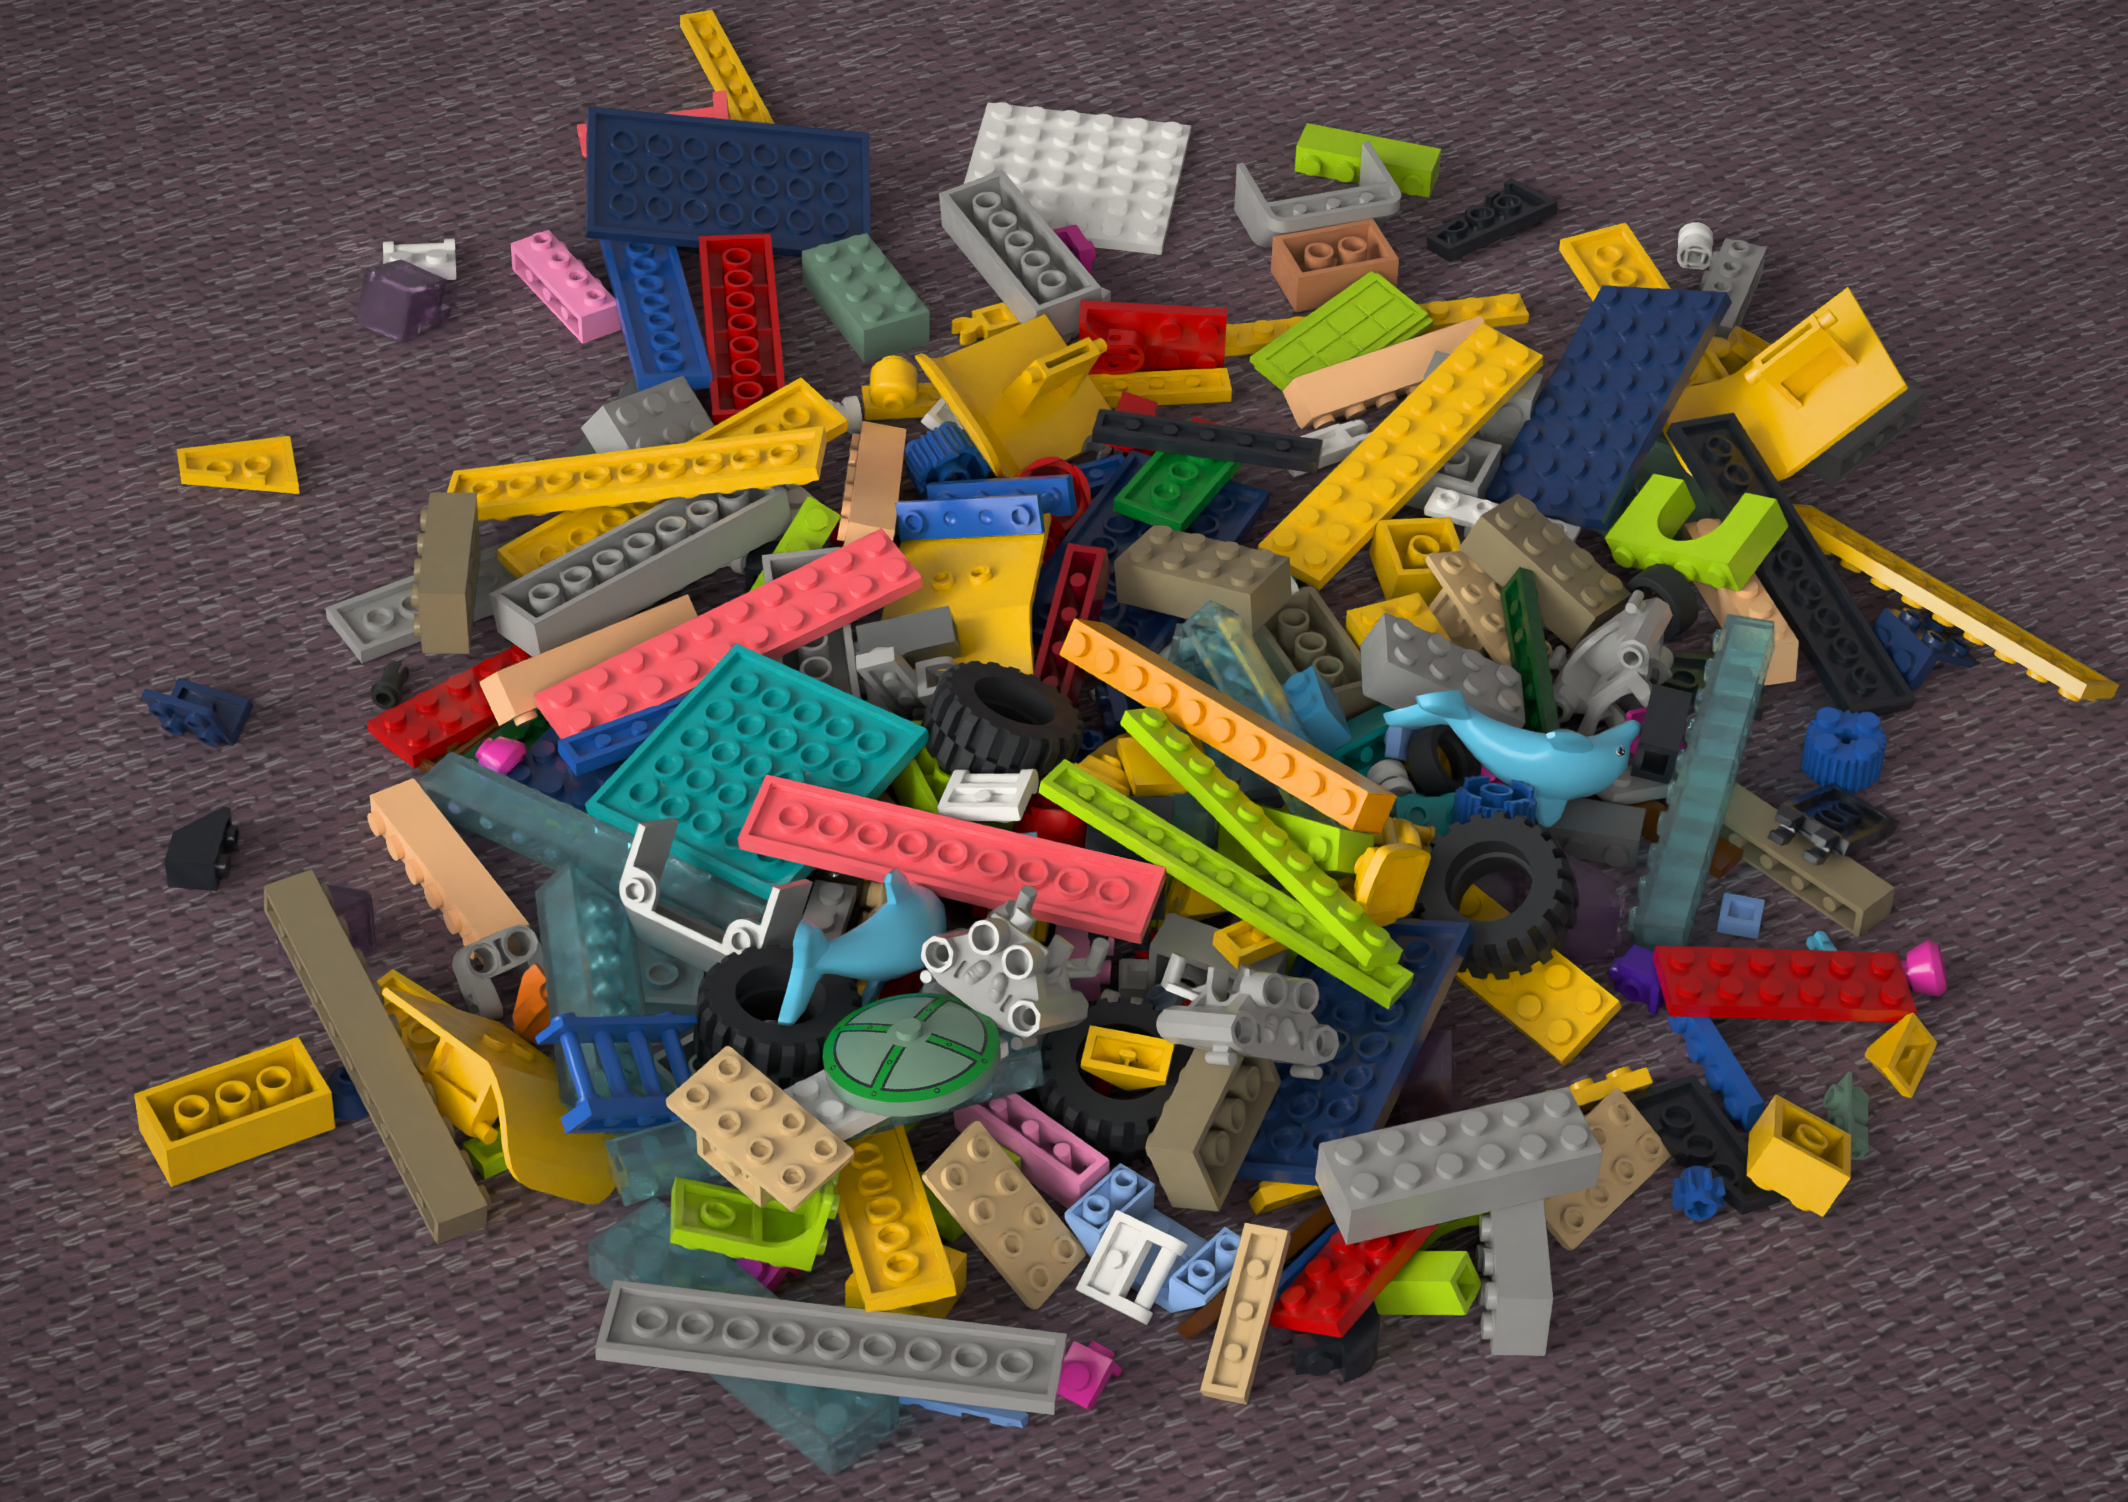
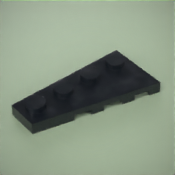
M1510 178L1504 182V189L1501 192L1493 190L1485 196L1486 202L1481 206L1473 204L1467 208L1464 218H1453L1427 236V250L1449 262L1459 260L1464 255L1480 248H1486L1491 243L1513 236L1518 231L1540 224L1543 220L1557 215V201Z
M1694 1074L1626 1096L1661 1138L1669 1154L1685 1168L1703 1166L1711 1168L1713 1178L1723 1177L1726 1192L1723 1199L1741 1215L1780 1202L1781 1194L1774 1190L1768 1191L1758 1187L1747 1176V1143Z

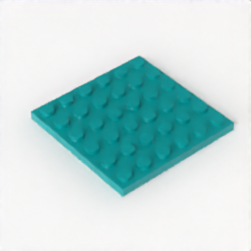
M736 643L585 803V807L589 816L635 837L639 823L670 817L678 819L679 823L669 854L768 901L773 886L803 880L815 867L739 849L738 837L766 775L876 800L928 743L929 734L928 730L920 725Z

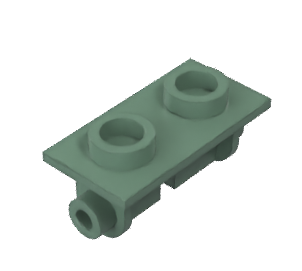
M1848 1071L1837 1085L1833 1084L1827 1090L1823 1107L1828 1109V1123L1851 1134V1159L1860 1160L1869 1150L1868 1128L1865 1127L1868 1123L1869 1096L1864 1092L1863 1088L1852 1086V1073Z

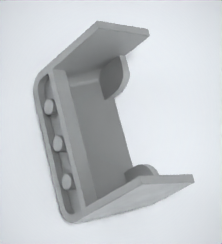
M1370 142L1362 143L1359 187L1273 202L1265 200L1245 164H1237L1234 211L1252 241L1262 247H1272L1274 236L1372 218L1380 228L1400 209L1401 191Z
M670 817L638 824L620 881L619 893L634 932L641 941L705 972H708L717 962L721 963L725 956L736 952L738 955L741 954L744 948L756 946L757 949H764L767 945H779V948L791 949L813 882L803 879L773 886L761 923L750 918H743L732 922L725 931L659 900V883L679 820Z

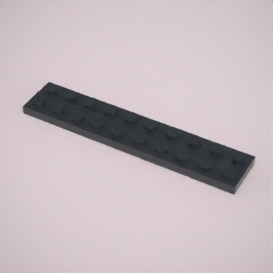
M1735 413L1671 423L1666 432L1667 436L1721 522L1726 519L1745 493L1777 499L1789 527L1754 573L1796 636L1801 650L1838 709L1842 712L1850 710L1851 713L1858 712L1859 714L1862 712H1872L1876 716L1911 709L1917 700Z

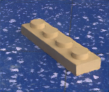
M1245 1223L1200 1389L1203 1396L1247 1405L1291 1239L1288 1230Z

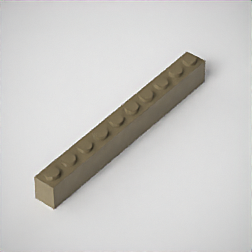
M312 869L264 885V911L437 1245L485 1227L487 1224V1210L492 1207L489 1194L483 1184L477 1186L472 1176L473 1166L468 1153L464 1149L459 1151L456 1146L453 1125L447 1115L441 1117L436 1107L437 1097L429 1081L423 1083L418 1073L420 1067L415 1052L411 1047L406 1049L401 1041L402 1031L399 1022L394 1014H387L383 1006L385 1003L384 996L378 982H371L367 976L366 960L359 948L353 949L349 941V928L342 915L336 916L332 909L333 900L328 886L325 883L319 884Z

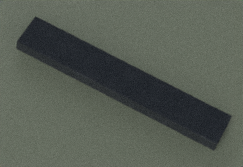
M1099 409L1092 431V442L1309 473H1317L1323 446V440L1106 409Z

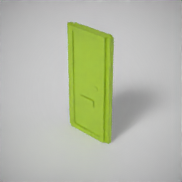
M1370 271L1250 356V362L1257 371L1283 391L1294 378L1416 338L1430 328L1434 320L1429 317L1425 310L1380 274Z

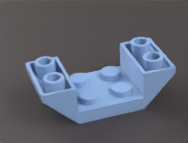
M1121 1163L1065 1212L1064 1219L1090 1259L1116 1210L1186 1243L1188 1246L1183 1256H1177L1154 1301L1171 1313L1205 1306L1229 1284L1241 1236L1224 1227L1209 1242L1154 1209L1155 1184ZM1152 1244L1131 1286L1132 1289L1137 1292L1140 1291L1162 1247Z

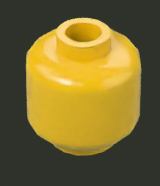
M895 355L884 357L881 361H878L870 372L869 394L871 401L879 408L890 413H897L909 408L915 403L918 395V373L916 367L905 358Z

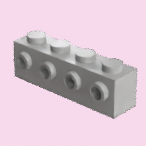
M1725 238L1720 251L1714 250L1709 271L1705 270L1700 291L1727 292L1732 301L1714 334L1715 337L1727 339L1735 326L1740 327L1763 274L1766 247L1749 244L1743 240Z

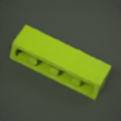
M1310 123L1306 124L1296 145L1295 172L1359 184L1362 143L1370 142L1402 193L1411 196L1430 197L1439 176L1441 149Z

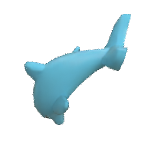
M1461 690L1441 691L1416 696L1418 704L1383 714L1386 723L1392 727L1413 729L1440 724L1450 725L1473 756L1496 778L1509 787H1512V780L1523 781L1524 784H1530V787L1535 788L1534 798L1537 801L1535 818L1537 823L1545 828L1551 827L1561 818L1567 801L1591 796L1610 787L1627 769L1630 745L1642 729V725L1638 721L1629 720L1593 736H1585L1569 729H1556L1547 734L1529 731L1491 719L1466 704Z
M895 868L884 877L887 902L869 919L844 935L828 941L823 931L817 925L802 919L793 940L792 970L779 1014L778 1025L790 1026L799 1019L806 1010L811 995L824 974L868 980L861 995L862 1004L865 1006L877 1000L889 980L900 978L926 967L921 960L922 944L932 936L947 932L945 905L930 888L918 884L910 885L906 875Z

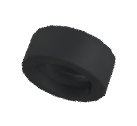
M1655 564L1649 566L1633 577L1625 586L1632 594L1635 590L1642 591L1644 594L1643 600L1653 598L1652 588L1669 604L1673 616L1664 631L1663 642L1675 639L1689 629L1698 619L1699 605L1693 588L1680 572L1668 565Z
M1440 724L1423 729L1414 734L1408 744L1407 758L1410 772L1416 784L1428 797H1440L1443 794L1455 793L1456 789L1463 787L1465 777L1470 778L1471 776L1478 777V775H1481V763L1468 750L1450 725ZM1437 745L1445 753L1450 763L1452 778L1446 773L1439 760Z

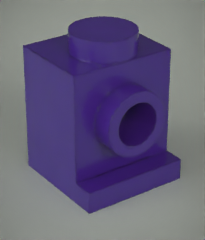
M1633 944L1623 958L1618 956L1614 960L1608 978L1615 981V991L1622 993L1630 1001H1640L1649 1005L1648 1012L1656 1015L1665 1003L1653 962L1654 952Z

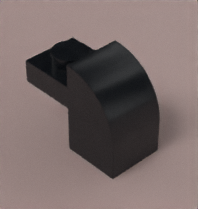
M1375 1302L1371 1303L1342 1338L1314 1333L1294 1335L1291 1363L1295 1375L1309 1373L1313 1376H1323L1331 1370L1340 1369L1344 1382H1348L1366 1374L1374 1365L1378 1353L1380 1317Z

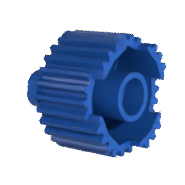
M947 421L942 423L939 428L935 427L932 432L926 431L927 435H920V439L910 441L904 452L908 460H905L907 465L905 470L923 500H928L926 485L931 482L987 479L988 473L992 471L964 428L961 430L955 422Z
M1824 707L1818 710L1815 720H1811L1810 725L1807 727L1801 770L1809 775V779H1815V784L1821 783V787L1833 783L1847 792L1853 793L1858 792L1859 788L1865 790L1867 786H1873V782H1877L1880 779L1887 743L1886 734H1883V728H1879L1880 718L1872 712H1862L1860 714L1858 712L1851 713L1850 710L1842 712L1832 707Z
M1478 775V777H1465L1463 787L1456 789L1451 825L1457 821L1461 825L1471 821V815L1483 813L1485 818H1492L1493 812H1507L1512 820H1514L1515 815L1519 814L1530 818L1533 826L1535 824L1537 801L1534 798L1535 788L1530 787V784H1524L1523 781L1512 780V787L1498 783L1490 784V777Z

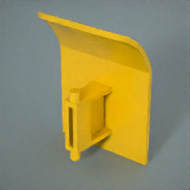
M1847 287L1734 374L1705 384L1685 387L1662 430L1679 462L1686 472L1692 476L1666 434L1670 424L1735 413L1777 481H1781L1794 475L1906 391L1908 386L1853 292Z
M1045 314L944 357L929 358L922 353L915 355V359L997 478H1012L1026 466L1044 457H1059L1066 462L1084 454L1081 450L1085 439L1092 435L1099 409L1112 410L1087 375L1100 354L1106 352V342L1102 338L1092 341L1088 337L1067 346Z
M1050 513L1043 514L1045 532L1042 534L901 541L899 550L922 576L923 588L884 606L881 620L949 605L956 620L962 657L954 659L957 664L962 662L967 664L970 661H980L982 664L995 662L999 663L1000 666L1007 668L1011 666L1020 669V672L1033 675L1032 606L1052 519Z
M388 987L384 988L383 996L441 1037L424 1076L419 1074L423 1083L426 1081L431 1083L437 1097L436 1107L441 1116L447 1115L451 1123L463 1133L478 1138L489 1145L497 1139L498 1131L492 1125L499 1115L505 1163L512 1176L532 1190L584 1204H599L611 1195L618 1183L620 1170L617 1132L565 1134L561 1117L575 1108V1103L579 1100L571 1073L498 1021Z

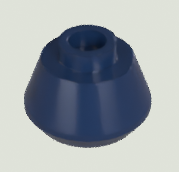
M343 1066L333 1071L326 1084L332 1092L334 1117L340 1120L352 1121L368 1116L369 1113L345 1067Z

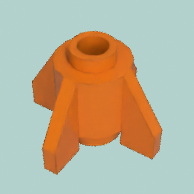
M534 963L523 974L512 1015L515 1033L526 1042H533L537 1044L535 1036L550 1026V1020L558 1015L571 1013L575 1008V1000L583 994L578 987L567 991L563 986L555 982L544 986L551 978L539 963ZM578 1011L574 1012L576 1017H582Z

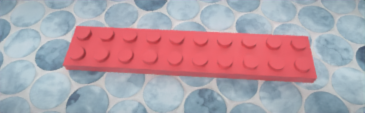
M881 528L535 694L536 706L560 739L689 694L736 643L772 660L777 659L923 588L922 576Z
M766 775L738 837L739 849L880 883H884V877L887 873L896 868L906 875L910 885H922L930 888L936 896L990 909H995L1008 900L1016 901L1022 887L1026 885L1032 886L1037 890V896L1030 915L1037 920L1138 944L1142 943L1166 880V867L771 775Z

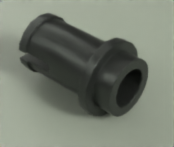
M389 662L384 669L381 679L376 681L371 688L372 700L380 708L389 709L393 705L399 704L402 698L401 689L410 674L406 666L403 667L400 675L397 674L402 664L401 662Z

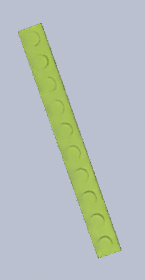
M1154 707L1125 710L1120 724L1365 968L1398 963L1403 949L1390 938L1389 933L1384 928L1378 926L1364 912L1360 904L1354 902L1339 888L1338 883L1333 878L1327 876L1313 862L1309 854L1303 852L1289 839L1288 834L1283 829L1277 827L1264 814L1263 809L1253 803L1239 789L1237 783L1228 779L1215 766L1214 761L1204 755L1191 742L1188 735L1179 731L1167 719V715L1163 711Z
M1064 759L1041 781L1038 793L1154 865L1166 867V872L1383 1007L1389 1009L1411 986L1414 973L1398 963L1365 968L1302 904L1068 760Z

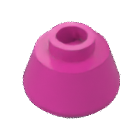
M502 736L497 737L494 741L491 738L486 739L475 754V757L479 760L477 769L487 785L492 789V784H499L506 780L507 773H510L519 762L522 763L524 758L527 757L525 744Z
M1927 940L1906 953L1907 960L1900 961L1907 983L1912 985L1915 993L1938 997L1947 990L1946 969L1940 945Z

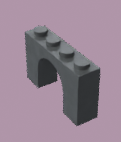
M949 605L856 626L858 641L853 642L855 662L857 655L869 653L877 647L892 646L895 647L912 669L916 668V662L936 657L948 656L953 659L962 657L957 624ZM859 677L858 684L862 700H868V703L891 712V709L863 677Z

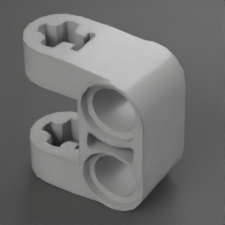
M515 925L466 945L459 949L453 957V971L470 1013L494 1021L502 1019L503 1008L491 977L516 967L522 979L523 974L534 963H539L551 978L544 986H548L552 982L558 983L537 935L532 929L524 925ZM509 936L515 937L520 943L521 948L518 956H514L508 950L507 940ZM473 952L478 953L483 959L484 966L481 973L475 971L471 966L470 956Z

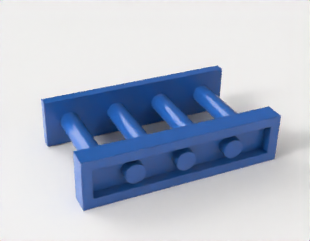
M1072 474L931 482L926 485L928 500L898 501L895 503L900 541L1042 534L1045 532L1043 513H1052L1055 516H1068L1077 512Z
M666 1011L650 1016L576 1017L575 1013H564L552 1018L550 1026L536 1035L535 1038L538 1045H562L579 1098L575 1103L576 1107L561 1117L565 1134L693 1129L666 1106V1098L669 1096V1093L663 1092L648 1042L663 1043L678 1089L692 1076L679 1036L698 1023L696 1015H677L675 1011ZM629 1042L646 1097H636L635 1093H630L614 1043ZM580 1044H596L613 1098H602L600 1094H596Z

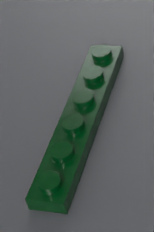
M1519 567L1500 591L1512 668L1521 674L1526 723L1522 729L1547 734L1560 729L1557 703L1555 702L1552 686L1553 677L1548 663V648L1545 645L1542 628L1543 619L1540 616L1538 591L1535 587L1533 571Z

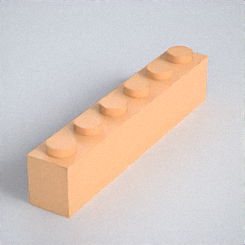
M1482 316L1308 373L1294 378L1282 392L1297 425L1301 429L1313 426L1315 431L1329 427L1335 423L1334 418L1345 415L1347 420L1359 417L1367 411L1366 407L1375 404L1378 409L1391 406L1398 401V396L1404 394L1409 396L1423 382L1424 375L1435 351L1451 354L1485 322Z
M862 421L860 434H852L837 540L844 541V546L881 528L893 541L897 517L895 503L899 499L907 429Z
M1704 518L1698 522L1684 523L1682 541L1693 540L1707 535L1722 524L1719 518ZM1753 573L1740 592L1726 588H1715L1712 585L1693 581L1723 631L1727 632L1732 640L1735 650L1758 687L1796 681L1799 641L1755 573Z
M687 594L497 671L479 683L499 726L514 720L517 727L538 717L536 710H539V708L536 706L535 694L698 617Z
M414 778L370 795L371 813L368 814L367 818L372 832L375 836H384L392 858L394 860L401 859L405 863L406 873L412 884L420 883L422 885L430 907L432 909L439 908L443 912L448 930L451 934L459 933L463 938L464 946L515 925H524L530 928L528 921ZM509 936L507 940L508 950L514 956H518L521 948L520 943L515 937ZM473 952L470 958L472 960L478 958L484 965L482 957L478 953Z

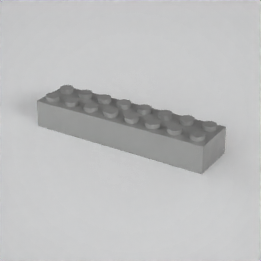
M775 485L769 489L750 488L736 490L729 494L717 492L700 494L693 498H671L490 593L497 632L534 657L623 621L627 617L642 609L651 607L655 602L684 589L692 582L705 575L714 573L720 567L735 559L744 557L748 552L784 534L792 523L787 490L779 485Z

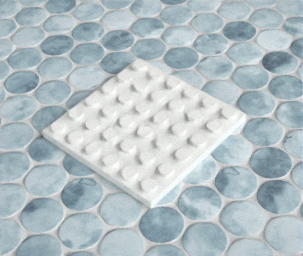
M1002 102L987 103L964 184L1003 170L1052 229L1077 225L1087 241H1091L1094 247L1162 255L1191 135V125H1183L1177 122L1147 121L1142 118L1112 117L1108 114H1085L1073 110H1050L1038 106H1014Z

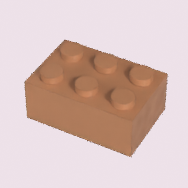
M1373 218L1273 237L1271 273L1295 312L1318 309L1370 271L1380 274L1397 288L1399 258Z

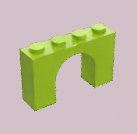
M1653 474L1605 536V540L1612 552L1613 559L1617 564L1625 568L1632 567L1645 570L1647 567L1655 564L1668 565L1680 572L1688 582L1695 581L1712 585L1715 588H1726L1740 592L1789 526L1777 499L1745 493L1722 524L1712 532L1693 540H1672L1696 508V505L1684 480Z
M1488 1212L1440 1223L1374 1300L1378 1314L1466 1315L1482 1287L1481 1280L1468 1252L1425 1250L1438 1238L1453 1230L1479 1225L1480 1215H1488Z

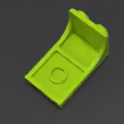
M839 1172L794 1212L789 1211L774 1197L760 1208L738 1189L676 1177L671 1191L670 1243L678 1244L691 1250L702 1249L722 1253L735 1259L746 1258L766 1262L779 1268L790 1267L811 1272L815 1256H823L826 1249L828 1229H825L827 1219L834 1220L837 1215L840 1193H836L835 1190Z

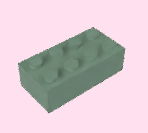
M867 233L854 235L847 239L822 244L802 251L803 285L863 362L929 344L930 311Z

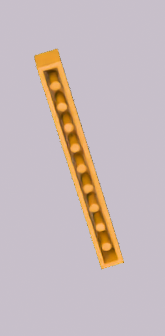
M1074 618L1059 654L1060 656L1145 707L1160 709L1167 715V719L1350 830L1371 833L1382 832L1397 795L1103 622Z

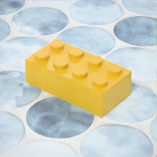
M299 1037L134 1094L139 1130L171 1187L335 1129L332 1092Z

